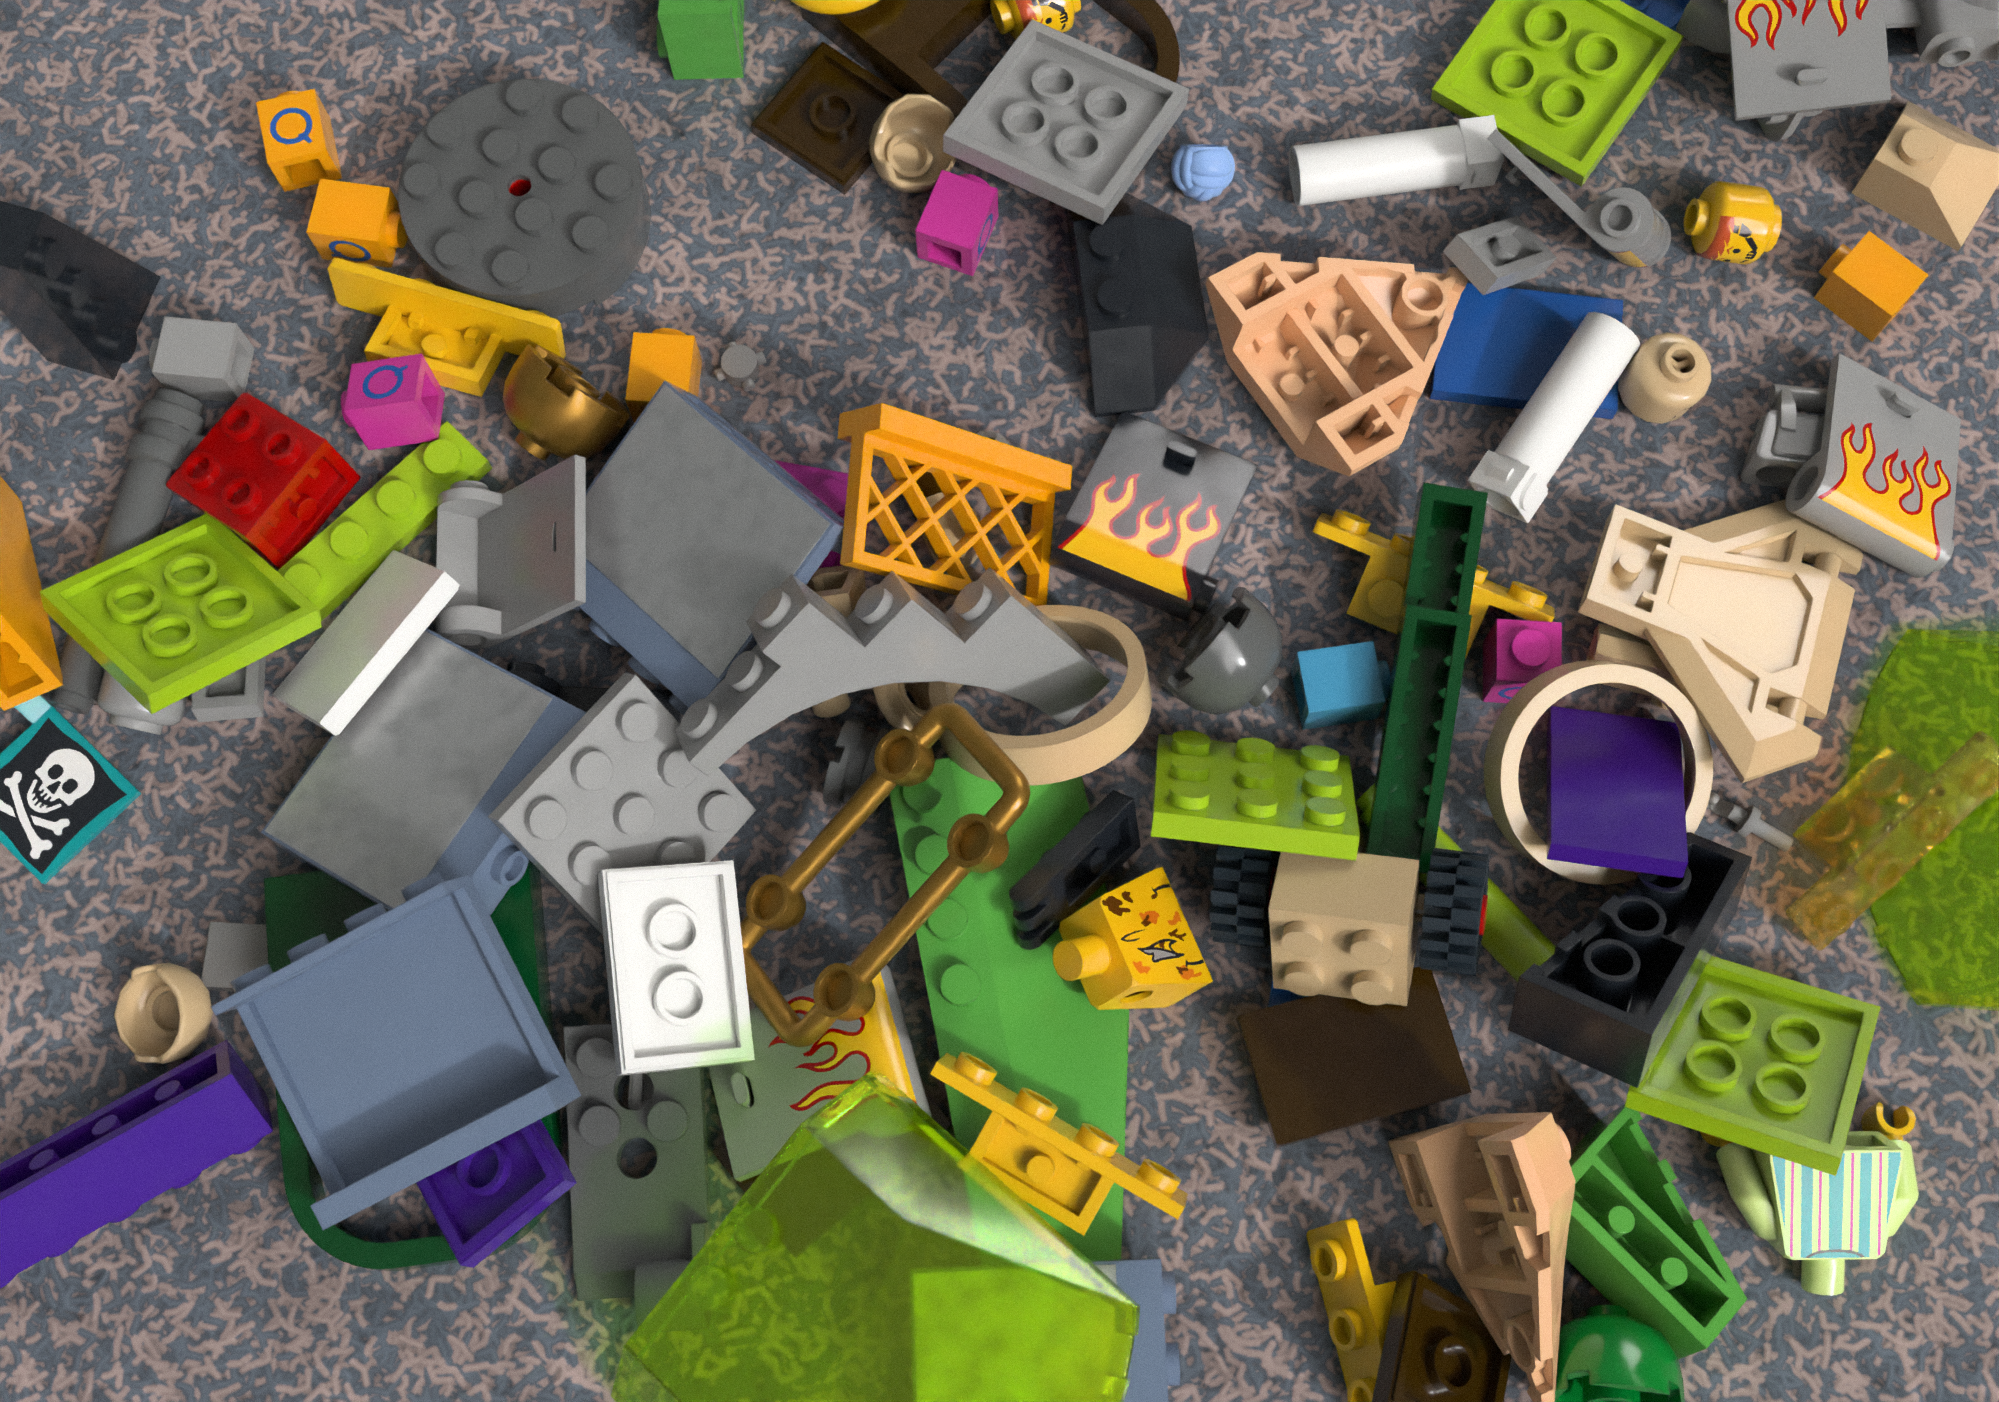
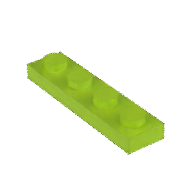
M446 421L440 427L438 440L421 443L277 572L319 608L320 618L323 621L372 576L393 550L400 552L437 519V500L440 493L449 490L451 485L458 481H479L492 469V466L464 436Z

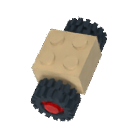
M1227 845L1218 846L1216 853L1217 866L1213 870L1214 888L1211 890L1210 902H1212L1210 910V922H1212L1210 933L1213 936L1212 940L1214 942L1258 948H1268V945L1271 943L1273 988L1290 990L1302 996L1321 994L1357 999L1368 1005H1383L1387 1003L1407 1006L1418 943V922H1422V935L1420 939L1421 969L1476 976L1487 917L1489 854L1434 848L1427 876V890L1425 894H1418L1419 860L1357 853L1356 861Z

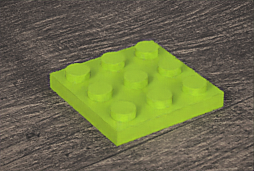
M1495 0L1432 88L1431 100L1464 119L1494 115L1497 130L1522 153L1582 187L1677 53L1684 36L1620 0Z
M207 514L39 591L44 611L151 714L322 627L320 611L314 603L230 529Z
M1191 730L1177 731L1172 735L1158 734L1151 837L1356 861L1360 831L1350 758L1346 755H1340L1332 748L1321 745H1308L1301 750L1277 748L1271 742L1259 738H1242L1237 743L1211 740L1206 734Z
M1711 956L1639 1087L1636 1088L1630 1085L1625 1107L1836 1176L1843 1156L1880 1006Z

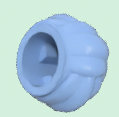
M1181 144L1171 161V175L1175 185L1185 196L1197 201H1208L1212 197L1221 195L1222 191L1232 181L1235 172L1234 158L1228 150V146Z

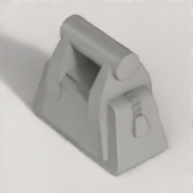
M1774 383L1771 385L1768 394V407L1771 410L1758 421L1756 430L1751 438L1752 441L1741 471L1743 482L1789 488L1799 469L1821 450L1828 389ZM1796 411L1821 413L1823 416L1796 413Z

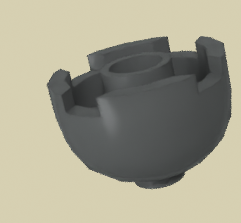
M1245 587L1234 589L1231 597L1236 602L1228 609L1218 601L1213 604L1206 614L1202 615L1177 645V647L1185 649L1184 654L1186 656L1174 671L1169 666H1165L1159 673L1158 682L1177 699L1195 710L1219 715L1236 711L1247 702L1254 707H1258L1269 698L1280 682V678L1274 672L1282 659L1281 631L1275 617Z

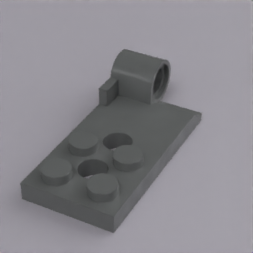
M612 1023L564 1027L565 1064L581 1094L580 1097L567 1104L569 1169L577 1181L570 1188L573 1272L577 1301L634 1297L636 1321L640 1334L711 1329L713 1321L714 1274L703 1067L646 1073L654 1085L652 1099L645 1107L631 1110L622 1104L618 1096V1085L624 1075H616ZM635 1138H644L651 1142L657 1153V1162L653 1171L643 1178L630 1176L621 1164V1153L624 1146Z

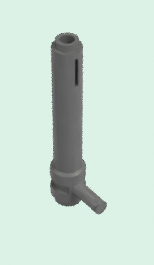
M160 388L155 391L152 400L144 402L138 418L143 426L140 433L132 435L125 457L129 461V465L92 567L159 536L174 494L166 486V483L205 437L202 436V432L206 423L201 418L204 406L197 399L175 390ZM67 633L58 658L63 676V685L51 690L53 695L50 703L70 712L87 715L92 704L98 705L97 697L105 669Z

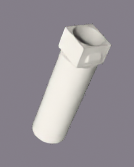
M1494 115L1466 118L1459 119L1457 125L1291 146L1289 152V175L1295 204L1303 206L1459 185V190L1495 185L1504 161L1503 153L1487 139L1495 129L1497 130Z
M1589 312L1495 452L1488 450L1469 477L1468 482L1475 491L1488 493L1486 504L1488 507L1529 523L1548 494L1547 483L1640 346L1639 339L1627 326L1603 313Z

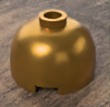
M528 344L513 364L505 380L503 392L506 414L509 420L520 430L515 441L530 454L546 461L551 453L564 459H568L573 455L587 459L602 451L615 438L631 416L627 408L607 390L599 400L600 392L581 377L583 372L542 346L537 345L534 349Z

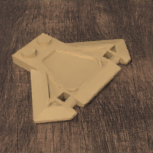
M1785 499L1686 530H1680L1615 504L1606 520L1578 613L1646 639L1651 643L1684 696L1697 711L1700 721L1742 784L1815 758L1818 754L1822 736L1804 726L1803 723L1805 716L1823 720L1827 715L1855 589L1838 579L1839 572L1856 575L1860 571L1863 553L1858 547L1788 511ZM1804 560L1814 565L1812 567L1810 565L1802 563L1801 561ZM1766 703L1779 708L1778 713L1766 709Z

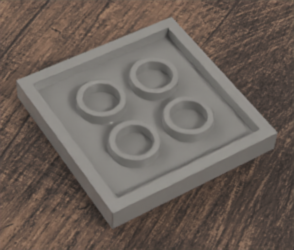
M1032 19L944 133L943 152L1103 225L1186 108L1189 89Z
M624 673L488 816L602 935L603 927L597 873L606 869L710 862L756 811L719 768L707 776L688 762L675 732V729L680 724L635 674Z

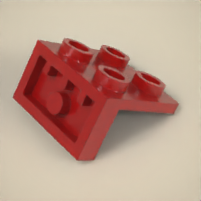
M242 393L170 477L166 486L183 500L233 530L265 561L279 570L305 547L361 477L326 439L252 395Z

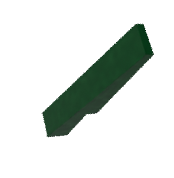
M1425 482L1417 493L1365 854L1419 860V873L1428 874L1430 870V859L1436 845L1472 615H1469L1488 498L1487 492Z

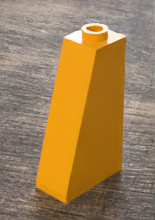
M0 476V707L5 711L62 686L63 676L49 617L44 611L39 592L42 590L22 501Z

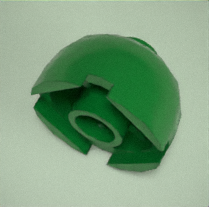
M1615 1305L1590 1307L1586 1310V1316L1575 1318L1560 1328L1555 1402H1685L1679 1359L1661 1332L1649 1323L1638 1318L1629 1317V1312L1625 1308Z

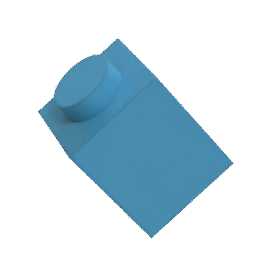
M1373 641L1297 652L1291 668V675L1302 730L1378 718L1385 704V699L1388 698L1391 675L1386 660L1377 661Z

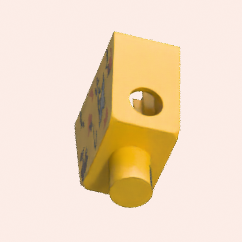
M1163 867L1156 868L1098 897L1060 922L1059 932L1063 941L1059 942L1054 948V968L1057 974L1066 981L1080 979L1090 1004L1097 1010L1166 1008L1213 982Z

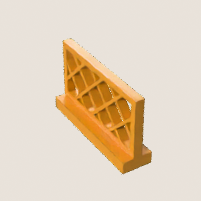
M884 403L840 413L837 439L851 443L841 565L882 576H887L891 571H894L906 582L958 596L966 585L973 582L959 559L973 547L985 570L990 567L1013 588L1015 587L1006 571L1019 560L1027 574L1026 595L1024 597L1034 606L1047 605L1055 493L1071 490V465ZM873 455L883 458L895 479V482L882 494L871 476ZM925 472L932 473L944 495L932 508L916 482ZM974 487L980 489L991 509L980 521L977 520L965 498V495ZM900 494L904 495L917 518V521L904 533L888 506ZM1021 501L1033 505L1031 530L1026 535H1024L1011 511ZM950 508L965 532V535L953 546L938 521ZM873 518L876 519L890 544L879 555L864 552L867 523ZM997 523H999L1012 547L1001 559L998 558L986 536V533ZM923 533L926 534L939 558L928 569L923 568L910 545Z

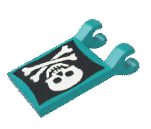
M42 694L15 706L32 725L0 753V842L45 885L142 793Z

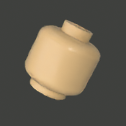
M1669 332L1655 335L1637 349L1619 376L1618 391L1624 405L1633 415L1646 422L1663 424L1677 420L1705 396L1711 383V364L1706 352L1694 340L1682 334Z

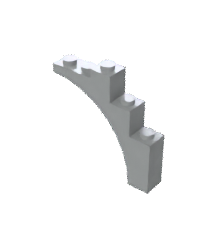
M990 567L977 581L969 583L960 591L954 605L945 614L894 571H891L879 584L868 588L861 595L855 609L848 617H845L791 574L778 588L767 591L759 599L752 616L746 621L757 645L751 651L740 654L730 665L726 677L705 699L697 700L687 709L681 724L675 729V732L688 762L709 776L747 742L792 714L846 693L891 683L943 681L989 688L1030 703L1066 726L1110 680L1087 650Z

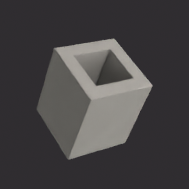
M164 316L160 337L155 338L150 347L149 363L153 375L165 389L175 390L195 399L235 402L242 393H245L255 348L237 323Z

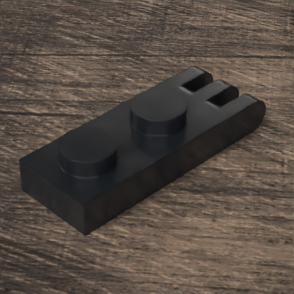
M1115 790L1111 791L1093 810L1086 812L1079 823L1052 849L1047 850L1041 856L1038 863L1010 889L1009 898L1013 908V919L1017 927L1016 934L1020 947L1027 950L1040 947L1060 927L1061 921L1072 915L1141 847L1134 798Z

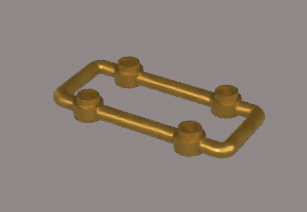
M944 702L935 705L926 712L910 731L907 729H895L888 732L876 747L874 755L876 770L781 877L773 874L762 876L753 883L748 891L746 898L747 915L740 922L747 992L778 1036L790 1046L798 1048L810 1046L819 1040L837 1019L850 1022L866 1015L875 1002V988L872 980L971 871L982 874L990 872L1001 866L1008 856L1009 842L1006 832L1028 806L1030 785L1026 776L970 713L957 703ZM948 729L1002 789V797L984 816L976 813L967 814L954 823L947 838L949 856L851 965L834 963L827 966L819 974L813 990L815 1005L800 1020L751 954L752 948L769 929L781 932L796 926L802 920L806 911V900L802 893L803 890L897 785L910 787L922 783L929 778L935 766V758L931 746Z

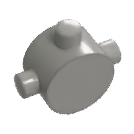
M736 342L728 343L721 357V368L714 370L717 380L726 379L731 385L743 387L744 391L754 389V381L759 375V365L766 363L763 352L755 354L748 346L737 345Z

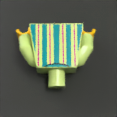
M1880 1101L1869 1107L1862 1116L1861 1124L1863 1131L1848 1132L1836 1176L1700 1132L1706 1142L1721 1147L1717 1151L1716 1157L1729 1194L1754 1234L1767 1240L1784 1258L1801 1260V1288L1803 1290L1818 1295H1838L1843 1293L1845 1259L1880 1258L1885 1253L1888 1237L1896 1233L1918 1200L1919 1192L1912 1147L1908 1142L1903 1141V1136L1911 1132L1916 1121L1915 1114L1909 1107L1902 1105L1894 1110V1128L1884 1120V1107Z

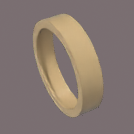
M1072 605L1035 606L1083 648L1109 655L1127 667L1125 681L1113 700L1090 718L1066 729L1051 733L1012 736L986 731L1024 773L1029 785H1044L1067 781L1105 766L1125 752L1136 741L1148 722L1152 707V694L1146 657L1140 640L1121 621L1097 610ZM943 681L929 682L928 692L931 708L944 702L951 703L963 684ZM948 729L939 737L946 754L959 767L977 777L995 782Z
M1597 660L1577 661L1552 668L1528 682L1512 697L1500 713L1492 729L1485 753L1484 785L1490 811L1502 834L1516 850L1533 863L1562 877L1587 884L1605 885L1627 882L1636 879L1637 875L1641 872L1547 859V844L1538 836L1528 821L1519 793L1518 773L1520 758L1526 739L1533 726L1556 701L1577 689L1589 685L1623 683L1638 687L1654 695L1670 711L1682 739L1685 758L1683 783L1686 833L1691 832L1693 834L1705 814L1712 790L1713 757L1707 731L1693 705L1675 686L1652 672L1628 665Z

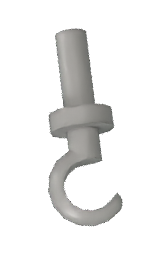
M1711 791L1707 808L1737 824L1735 827L1737 834L1747 837L1750 833H1753L1784 852L1788 851L1794 839L1761 820L1762 811L1751 805L1744 810L1734 803L1720 799L1717 793Z

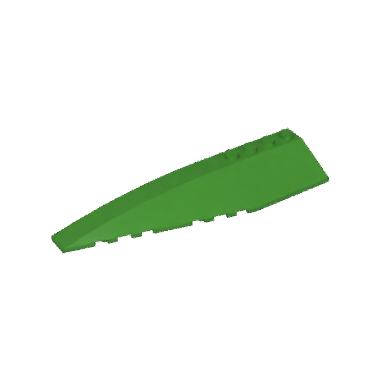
M950 757L935 760L933 772L924 782L910 787L897 785L890 793L909 899L949 856L947 838L954 823L967 814L976 813L984 816L1003 795L1002 789L995 782L982 779L967 772L953 762ZM1080 776L1052 784L1030 785L1028 806L1006 832L1009 842V853L1004 863L998 868L983 874L971 871L916 931L939 1056L942 1058L946 1053H949L958 1058L961 1052H966L983 1060L997 1071L994 1078L996 1082L1017 1094L1022 1087L1041 1094L1058 1107L1054 1116L1078 1130L1082 1123H1087L1101 1129L1119 1143L1116 1152L1125 1157L1129 1009L1097 1010L1090 1004L1080 979L1066 981L1057 974L1053 965V951L1055 946L1063 941L1059 928L1036 949L1027 950L1020 947L1016 934L1017 927L1013 919V908L1009 898L1010 889L1038 863L1041 856L1047 850L1052 849L1079 823L1083 815L1089 811L1083 779ZM1105 883L1076 911L1106 894ZM945 1083L979 1264L994 1265L1121 1259L1123 1187L1116 1183L1113 1184L1084 1236L963 1165L992 1110Z

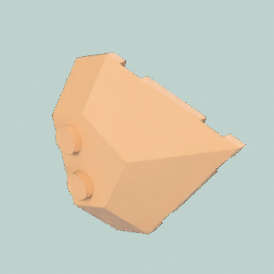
M1256 252L1208 277L1205 285L1228 365L1294 454L1306 461L1346 476H1351L1396 451L1402 444L1410 419L1425 388L1468 279L1456 267H1449L1445 274L1415 271L1414 264L1318 257L1315 263L1281 261V256L1277 253Z
M1551 1112L1499 1113L1480 1115L1388 1141L1413 1211L1423 1227L1435 1222L1441 1230L1449 1251L1446 1259L1448 1267L1473 1307H1475L1503 1355L1510 1353L1516 1364L1526 1372L1530 1383L1527 1390L1528 1395L1533 1402H1555L1564 1265L1576 1184L1569 1164L1571 1148L1564 1131L1555 1123Z

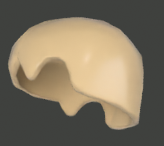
M906 94L890 103L874 123L869 140L870 155L880 178L885 180L890 187L903 193H926L934 188L941 170L951 173L956 157L943 152V135L953 123L954 115L952 111L931 95Z
M171 963L141 966L132 970L131 979L120 990L114 1018L120 1040L135 1054L137 1062L165 1064L190 1055L207 1037L213 1011L209 990L199 976L185 967Z

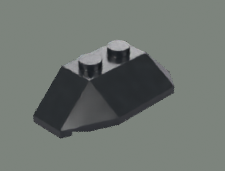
M1128 193L1123 195L1103 225L1065 208L1094 416L1096 418L1120 415L1122 411L1130 414L1155 411L1165 399L1168 391L1178 381L1205 345L1209 336L1192 226Z

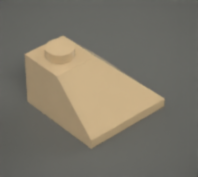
M1908 101L1851 193L1959 251L1999 185V149Z

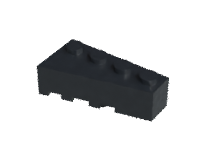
M0 201V310L47 361L115 380L121 364L128 362L135 352L137 345L136 331L161 276L43 212Z
M1691 832L1686 833L1688 864L1683 878L1641 872L1637 875L1635 885L1620 898L1616 895L1612 896L1598 909L1597 918L1579 933L1574 930L1556 945L1554 954L1541 966L1534 963L1519 976L1508 1030L1638 1088L1737 911L1752 857Z

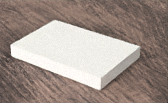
M393 550L272 695L291 710L334 736L339 735L459 590L458 587L460 585L445 571Z
M734 861L606 869L597 873L616 1075L725 1065L755 1060Z

